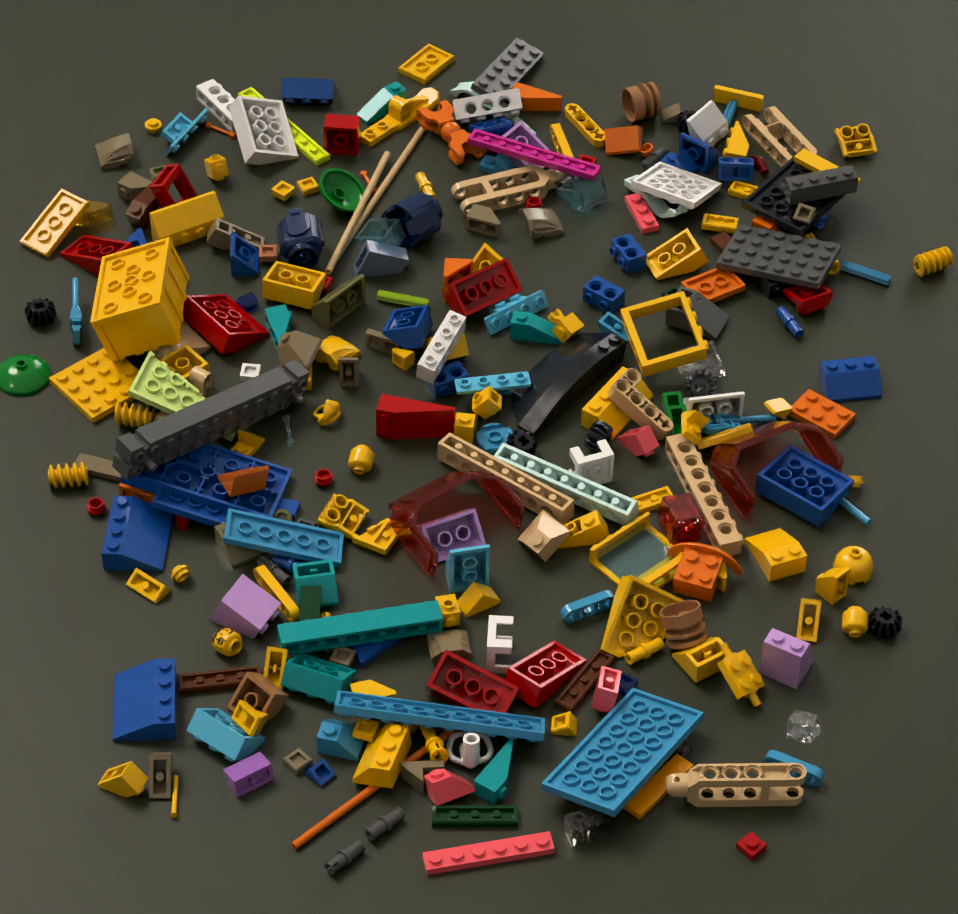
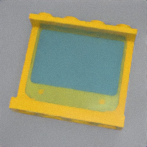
M646 512L636 517L628 525L622 526L614 534L608 535L600 543L593 545L590 549L589 563L617 586L622 576L633 575L653 586L661 588L673 580L683 552L678 553L677 557L667 555L668 549L674 544L650 525V513Z

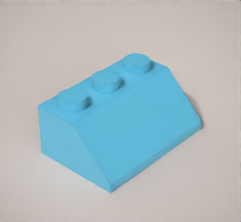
M197 708L186 730L193 734L192 738L209 744L208 748L215 752H222L225 754L224 757L231 762L248 758L266 739L260 734L253 737L249 736L231 719L230 715L218 708Z

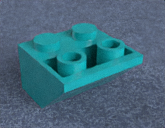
M332 559L292 564L293 582L299 610L301 586L322 587L321 607L339 605Z

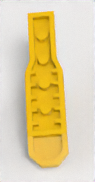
M430 87L422 89L415 97L410 99H404L398 95L393 96L388 105L389 113L383 119L361 132V142L372 147L393 132L406 128L417 120V109L426 107L432 111L439 103V91Z

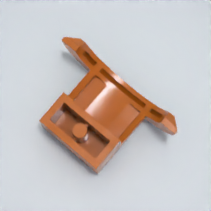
M697 542L679 543L671 546L667 552V555L677 557L678 553L683 552L673 577V592L711 602L717 588V577L723 561L731 567L734 574L743 575L742 568L731 555L707 544Z

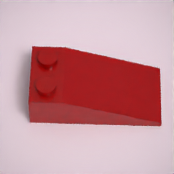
M82 235L59 254L61 257L99 276L103 256L133 248L131 242Z
M508 258L502 259L441 288L451 311L465 317L523 290Z
M382 394L376 407V436L394 440L443 438L449 432L454 434L456 408Z
M554 640L508 667L505 680L519 687L515 695L516 697L526 702L529 706L536 708L559 690L585 665L587 660Z
M445 649L426 685L425 691L459 707L506 713L519 687Z

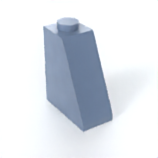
M366 240L353 264L355 277L360 274L365 275V277L402 273L409 263V257L406 248Z

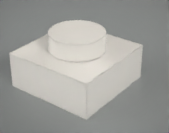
M242 363L240 381L245 382L260 375L261 364Z

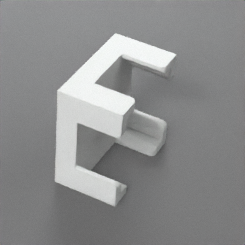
M606 439L597 441L602 452L584 456L578 446L570 448L569 455L575 465V471L573 472L572 469H569L570 472L600 485L613 481L614 453Z
M489 615L486 670L490 673L506 674L508 667L511 666L495 664L496 654H511L513 648L512 636H497V624L513 625L514 616Z

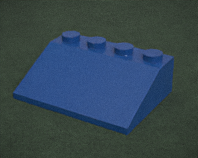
M789 445L757 475L755 492L820 527L835 511L853 485L854 479Z
M114 495L101 553L103 569L134 571L138 568L144 572L163 573L174 514L151 507L152 503L134 496Z
M175 658L154 659L115 674L113 742L176 739L177 670Z

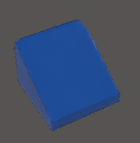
M324 758L304 773L307 778L319 787H322L336 775Z

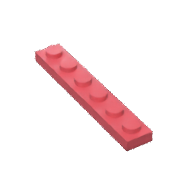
M548 831L422 852L426 875L555 854V847L551 833Z

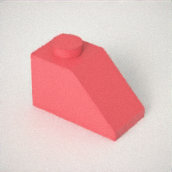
M650 425L631 429L616 438L621 445L635 456L644 455V457H647L654 453L655 448L660 446Z
M601 666L593 696L592 708L608 713L614 708L622 671Z
M444 768L435 769L429 774L424 775L428 798L436 806L475 792V787L466 779Z

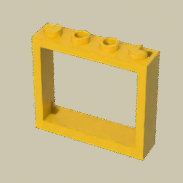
M684 291L620 309L621 321L643 377L707 359V350H709L707 340L703 341L702 328L697 326V315L695 311H691V300L689 297L686 298ZM682 306L698 346L647 360L632 320Z

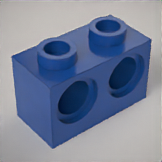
M719 157L718 180L753 181L754 161L752 158Z
M630 233L611 239L610 254L627 274L646 268L647 254Z
M596 275L583 286V300L602 311H609L614 314L625 303V290Z
M460 361L444 365L433 384L425 381V384L433 397L438 399L455 393L454 380L469 378V374Z

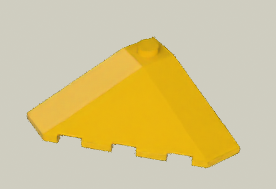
M633 575L622 576L613 599L600 650L620 658L625 655V652L638 648V645L641 643L646 644L657 637L665 639L664 631L666 629L661 624L660 610L670 604L685 600Z

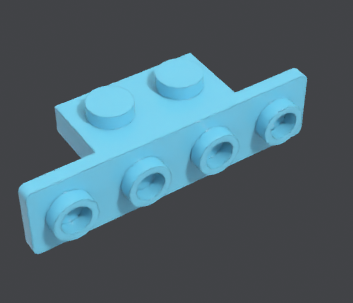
M205 108L193 122L180 112L160 134L171 143L165 153L166 156H169L171 152L176 153L180 147L179 144H184L189 138L188 134H193L198 128L197 125L204 123L207 119L205 115L208 109Z
M539 290L527 297L514 294L506 301L495 303L494 307L489 309L490 315L484 318L488 334L493 335L511 326L513 311L534 314L548 307L544 291Z
M527 371L454 380L458 395L472 393L474 396L477 392L482 391L488 386L500 395H509L511 389L531 387Z

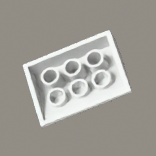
M237 96L230 105L229 110L245 164L263 165L298 158L282 100Z

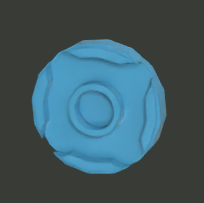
M500 423L486 424L476 434L477 446L489 454H495L501 444L506 443L508 435L513 432L509 427H503Z

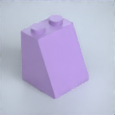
M242 574L220 601L209 619L254 639L258 633L262 635L269 627L267 624L268 620L270 619L273 622L279 614L277 608L281 602Z
M772 628L763 641L759 673L797 689L814 662L810 643Z

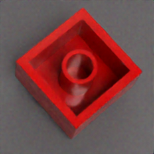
M326 114L323 126L324 150L329 154L358 156L361 145L360 116Z

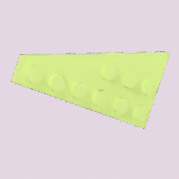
M149 351L127 394L169 414L206 399L196 387L179 373H174L164 361L160 362L155 358V354L152 351ZM237 431L222 438L232 442Z

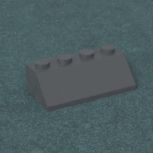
M853 165L779 178V183L789 205L855 193L857 192L858 175Z

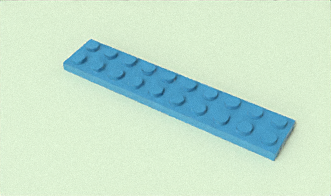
M337 690L333 713H338L339 716L343 717L353 715L359 716V718L364 720L375 718L387 723L397 721L404 725L419 724L425 728L442 727L447 731H454L456 729L464 730L465 733L479 732L490 737L501 735L512 740L523 738L529 742L544 741L545 718Z

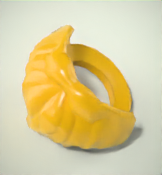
M327 399L325 404L314 410L313 416L315 419H318L317 422L322 426L331 424L341 416L340 403ZM324 408L323 414H317L320 409Z

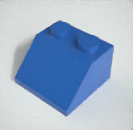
M683 132L680 134L679 153L685 148L696 163L699 171L707 174L718 164L719 150Z

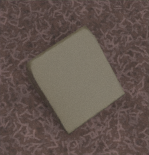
M679 103L662 110L663 123H677L678 116L680 115Z
M799 203L793 219L810 225L817 210L814 207Z

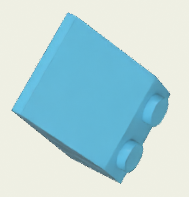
M489 544L449 550L445 562V576L450 593L466 591L473 582L489 587Z

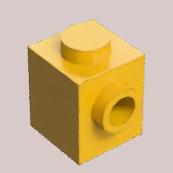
M216 154L203 159L207 176L211 179L219 181L229 175L226 158Z
M490 386L477 392L472 397V410L484 420L501 410L502 396Z
M455 594L435 596L443 617V627L460 625V609Z

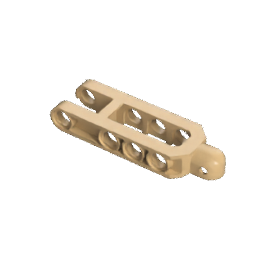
M775 106L764 109V118L769 124L767 126L752 114L744 115L742 118L745 130L780 167L787 163L792 156L787 151V148H784L778 142V139L782 138L796 154L804 148L817 154V149Z
M531 164L457 182L452 186L451 193L457 200L465 199L461 202L460 209L467 216L469 210H466V208L473 204L490 207L492 211L525 204L530 197H538L540 200L544 199L549 189L557 188L555 182L561 181L563 175L561 171L554 169L544 170L542 167ZM525 173H529L527 177L521 178ZM513 177L511 181L505 182L507 178ZM497 181L493 186L490 185L491 182ZM464 189L462 193L457 194L458 190ZM538 189L536 193L531 194L533 190ZM518 193H522L520 197L515 198ZM506 197L504 201L498 202L500 198Z
M799 763L697 764L688 773L668 775L665 779V786L670 796L687 797V801L696 807L797 806L803 799L804 790L800 786L806 780L807 771ZM794 771L799 772L801 776L795 778L790 773ZM708 772L713 773L715 777L708 779L704 774ZM733 772L737 777L728 778L725 774ZM755 772L758 777L750 778L747 776V773ZM678 778L680 781L675 782L674 779ZM794 791L798 796L790 797L787 795V792ZM709 792L713 797L704 798L702 793ZM731 792L734 794V797L726 798L723 796V793ZM753 792L756 796L748 798L744 793Z

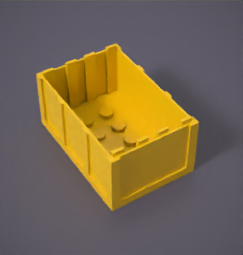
M170 237L102 257L90 323L111 362L124 360L127 356L134 354L138 356L144 354V351L159 350L160 347L165 345L173 346L181 341L180 329L184 319L183 308L184 301L187 298L186 286L187 281H189V274Z

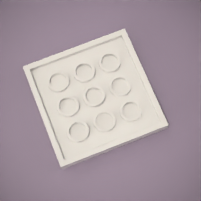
M658 162L631 181L630 187L635 188L638 192L652 194L655 198L666 199L669 203L683 205L686 209H694L721 189L722 183L663 162Z

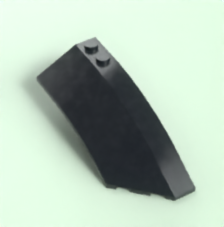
M580 332L545 356L529 372L531 387L516 388L511 392V401L514 404L513 409L515 417H517L518 429H524L525 433L531 431V436H534L555 422L556 417L584 388L602 373L624 359L627 341L613 333Z

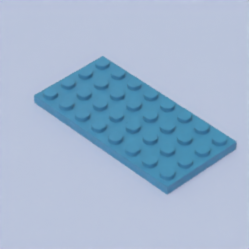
M632 688L541 783L542 790L615 817L704 720V712Z

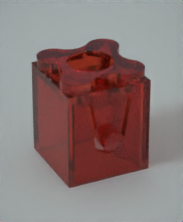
M692 493L662 497L657 520L669 543L675 545L685 541L698 542L701 539L700 532L701 528L705 525V516Z

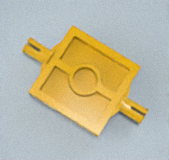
M727 642L720 645L719 647L725 657L716 664L737 700L742 697H749L754 708L762 704L756 692L765 684L753 665L750 656L746 653L745 649L738 653H732Z

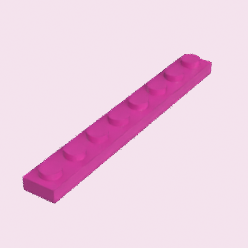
M474 129L468 137V144L587 180L594 181L601 172L600 165L482 130Z

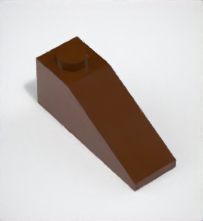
M152 183L133 199L125 213L131 225L146 230L150 223L149 213L157 210L160 206L150 189Z

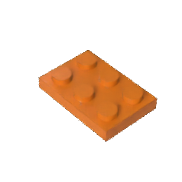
M717 268L681 282V286L698 291L712 303L746 289L745 283L734 272Z
M808 389L791 406L792 410L788 414L834 440L856 417V413L811 389Z

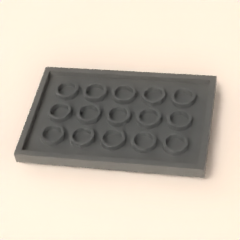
M740 224L716 261V268L819 290L841 252V244Z

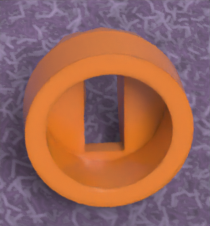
M645 143L641 146L640 152L647 158L651 152H654V147L651 143Z

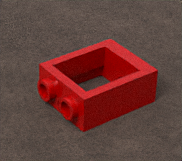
M180 164L166 165L150 185V189L161 208L175 204L167 190L172 183L181 196L177 203L198 196Z

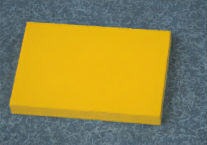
M427 44L398 67V72L425 85L454 61V55Z

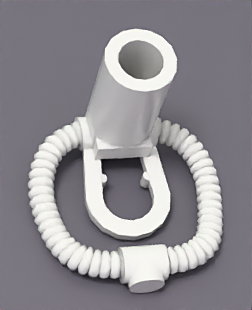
M464 730L454 732L449 736L446 745L449 760L464 765L469 769L489 761L494 753L489 736L479 732L465 733ZM459 737H463V743L459 747L461 758L455 757L452 753L454 740ZM480 737L484 740L488 751L483 757H480Z

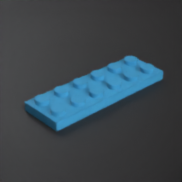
M228 508L223 543L310 562L332 559L333 566L339 568L342 558L344 533Z

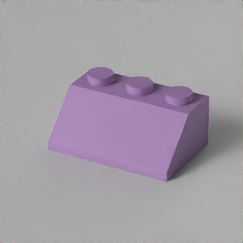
M475 508L465 509L415 526L420 545L432 564L446 560L449 550L486 545Z

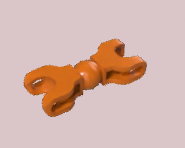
M447 100L440 101L438 111L435 112L428 110L426 107L416 110V119L422 128L436 132L438 135H441L444 141L448 142V147L450 148L449 159L455 165L464 163L465 153L473 154L477 158L485 156L487 149L468 144V137L471 133L466 132L464 129L461 130L459 124L454 122L452 116L454 107Z

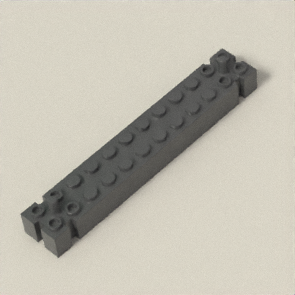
M292 360L284 364L281 369L279 367L274 368L136 429L134 434L129 432L122 435L116 441L115 450L118 453L114 455L112 467L126 480L139 476L143 470L145 472L148 470L155 471L157 466L168 463L179 456H184L190 451L199 449L201 446L212 443L221 437L228 436L230 433L243 429L265 417L272 416L276 412L285 410L290 404H302L305 401V387L308 384L310 372L298 361Z

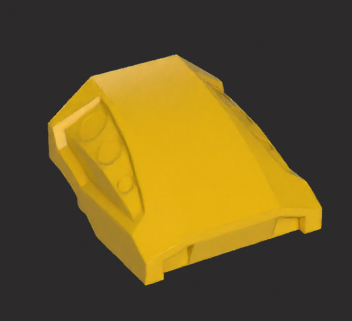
M861 123L857 127L843 126L840 129L835 128L834 133L837 135L843 157L852 158L877 153L874 136L868 124Z
M332 335L323 339L314 359L320 363H328V367L331 370L337 371L339 370V357L357 358L361 355V351L340 337Z
M334 493L315 524H320L329 530L342 532L344 537L352 539L370 510L355 500L347 499L344 495H336Z

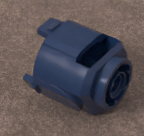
M419 192L415 195L407 196L393 206H389L381 216L382 218L386 217L388 227L395 237L391 240V243L404 248L406 246L413 247L437 233L441 228L443 212L439 202L433 196Z
M301 207L288 210V216L280 221L276 230L279 255L291 265L310 269L318 263L325 245L322 222L312 214L303 213Z

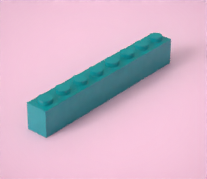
M438 600L425 601L422 603L278 624L277 639L280 648L288 649L289 655L442 632L443 617Z

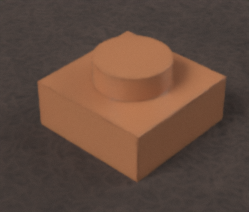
M277 244L259 245V262L277 261Z

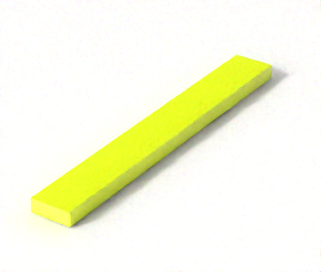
M252 87L238 93V96L264 98ZM288 119L297 150L316 166L330 160L328 152Z

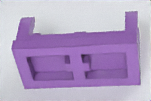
M261 752L223 769L224 775L229 780L226 783L237 798L274 780L272 765Z

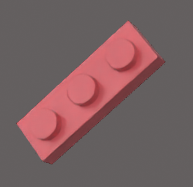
M640 194L625 196L624 201L642 234L659 231V224L645 199Z

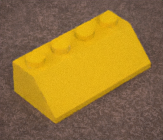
M215 191L149 213L153 242L170 237L174 247L207 236L208 230L216 218L224 220V214Z
M623 366L582 408L581 426L590 429L597 420L604 421L612 426L613 433L610 439L612 441L632 420L608 396V391L615 381L627 370ZM641 378L635 388L650 401L653 398V394Z

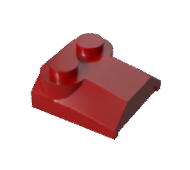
M798 285L782 289L783 293L796 304L797 312L803 315H808L818 309H825L833 298V291L824 285H821L819 290Z

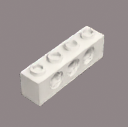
M214 79L197 85V100L230 132L236 133L229 110L230 105L235 100L231 94L226 92L222 85L218 84Z
M519 88L452 100L456 122H460V124L469 123L471 119H477V121L486 120L488 116H493V118L503 117L504 113L515 115L523 110ZM508 100L510 104L508 107L502 108L500 102ZM485 103H491L493 108L490 111H486L483 109ZM475 106L476 111L473 114H469L467 108Z
M449 310L417 364L416 377L431 384L434 383L465 330V316Z

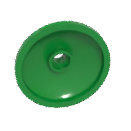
M329 168L320 175L318 180L320 193L329 205L343 212L352 213L355 211L365 189L353 174L340 168Z
M19 354L9 357L0 363V390L14 396L31 395L42 390L49 383V377H51L50 366L44 359L38 356Z

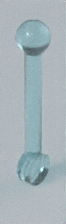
M285 415L283 416V421L286 424L288 434L287 444L293 446L295 440L291 435L290 417Z

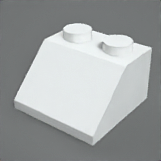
M712 100L686 120L689 135L712 147L729 133L726 118Z

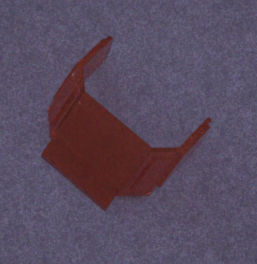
M773 421L753 428V432L709 446V451H713L709 466L739 513L746 519L750 517L756 497L736 468L741 449L792 430L798 432L817 460L841 472L844 459L825 431L804 422Z
M482 471L444 474L389 503V509H393L390 525L425 572L431 576L435 574L439 554L416 526L419 506L468 480H475L513 527L518 529L521 527L525 505L503 478Z

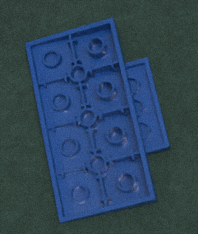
M207 443L199 449L186 453L184 456H179L168 463L157 466L155 471L148 470L145 472L143 470L139 476L126 480L121 475L120 483L154 493L155 496L151 504L153 508L214 527L226 522L228 508L273 517L284 495L293 470ZM269 465V473L264 490L230 497L218 479L220 474Z

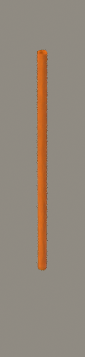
M445 730L437 737L441 738L444 742L451 734L459 730ZM425 745L406 758L405 761H418L428 754ZM369 785L291 842L293 849L297 850L381 787Z

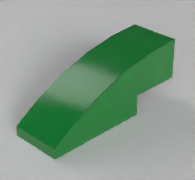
M681 391L662 393L661 404L663 413L673 422V428L669 435L681 434V414L686 412Z

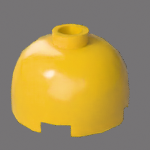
M848 546L837 553L833 568L847 566L850 568L849 585H855L856 582L862 581L866 583L871 578L873 560L867 550L858 546Z

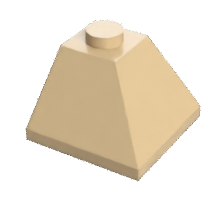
M542 510L520 535L518 541L546 562L571 534V531Z

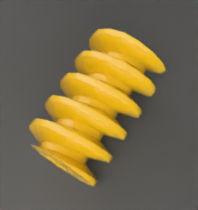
M946 246L918 254L913 259L914 269L919 277H923L924 274L929 275L930 272L935 273L936 271H942V269H948L949 264H953L952 253Z
M118 401L115 407L116 424H123L127 427L130 425L133 428L137 426L140 428V426H145L146 423H152L157 415V409L154 407L152 412H150V406H147L145 411H143L142 405H139L138 409H136L135 404L132 403L131 407L128 408V403L125 402L123 407H121V402Z
M74 462L72 468H69L68 464L65 463L64 469L61 468L60 464H57L54 470L52 464H50L48 469L49 488H51L52 483L55 489L58 488L59 483H61L63 488H66L67 482L70 487H74L75 481L79 487L82 486L83 481L86 486H89L88 467H85L84 463L81 462L80 467L77 468Z

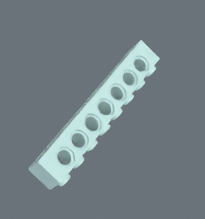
M502 443L494 454V457L574 499L575 505L591 512L597 510L601 516L623 526L634 521L639 514L637 500L506 443Z

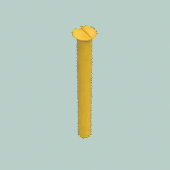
M178 775L173 776L172 809L170 813L172 818L178 817Z

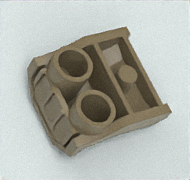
M129 133L110 138L95 145L101 170L128 165L134 160Z
M519 209V215L523 218L524 226L529 229V236L531 238L538 239L542 236L549 238L564 234L561 222L552 209Z
M445 630L426 635L432 664H438L445 649L467 661L472 659L466 630Z

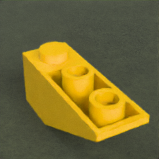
M736 121L734 127L730 129L729 137L731 138H727L726 148L723 150L722 157L748 158L749 143L739 121Z
M595 510L564 524L563 526L571 531V534L558 548L588 546L603 541L609 535L606 521Z

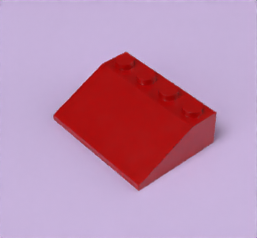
M227 294L187 295L184 301V321L195 328L197 333L206 338V341L211 343L222 354L236 353L269 336L270 332Z

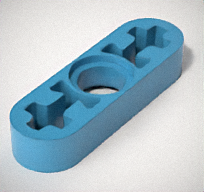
M610 590L590 595L565 605L560 610V615L566 623H573L610 609L614 595Z
M769 750L763 760L764 763L802 764L807 771L804 783L813 787L819 786L824 778V772L819 767L776 750ZM794 771L790 773L795 778L801 776L799 772Z

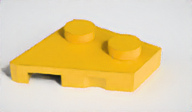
M386 518L377 525L367 528V532L360 536L357 534L353 535L352 543L386 556L403 533L404 524Z

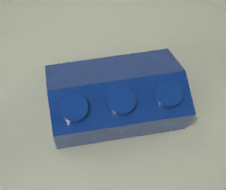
M282 78L281 98L286 103H296V100H302V103L319 101L320 104H329V101H333L335 83L333 79Z
M423 305L393 310L382 330L383 335L404 349H420L423 347L433 326L429 306Z
M875 356L820 362L818 378L824 395L829 400L843 402L882 398L880 368Z

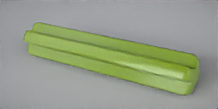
M378 290L377 300L410 307L429 306V299L384 290Z

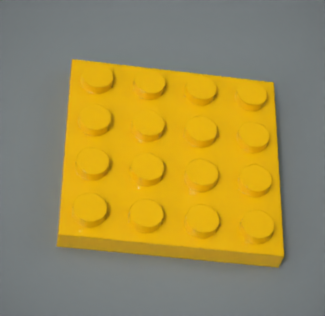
M102 348L49 377V382L94 423L114 412L118 401L121 402V407H123L125 402L130 403L136 400L127 394L139 370L127 359L111 362L107 352Z

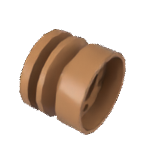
M652 81L639 84L638 87L634 85L622 90V107L630 122L640 121L645 117L651 118L661 114V96L657 86Z
M685 600L670 604L660 610L659 616L662 627L666 629L664 635L667 638L666 643L669 648L685 649L706 641L709 637L708 631L705 629L706 623L702 621L703 612L700 602Z

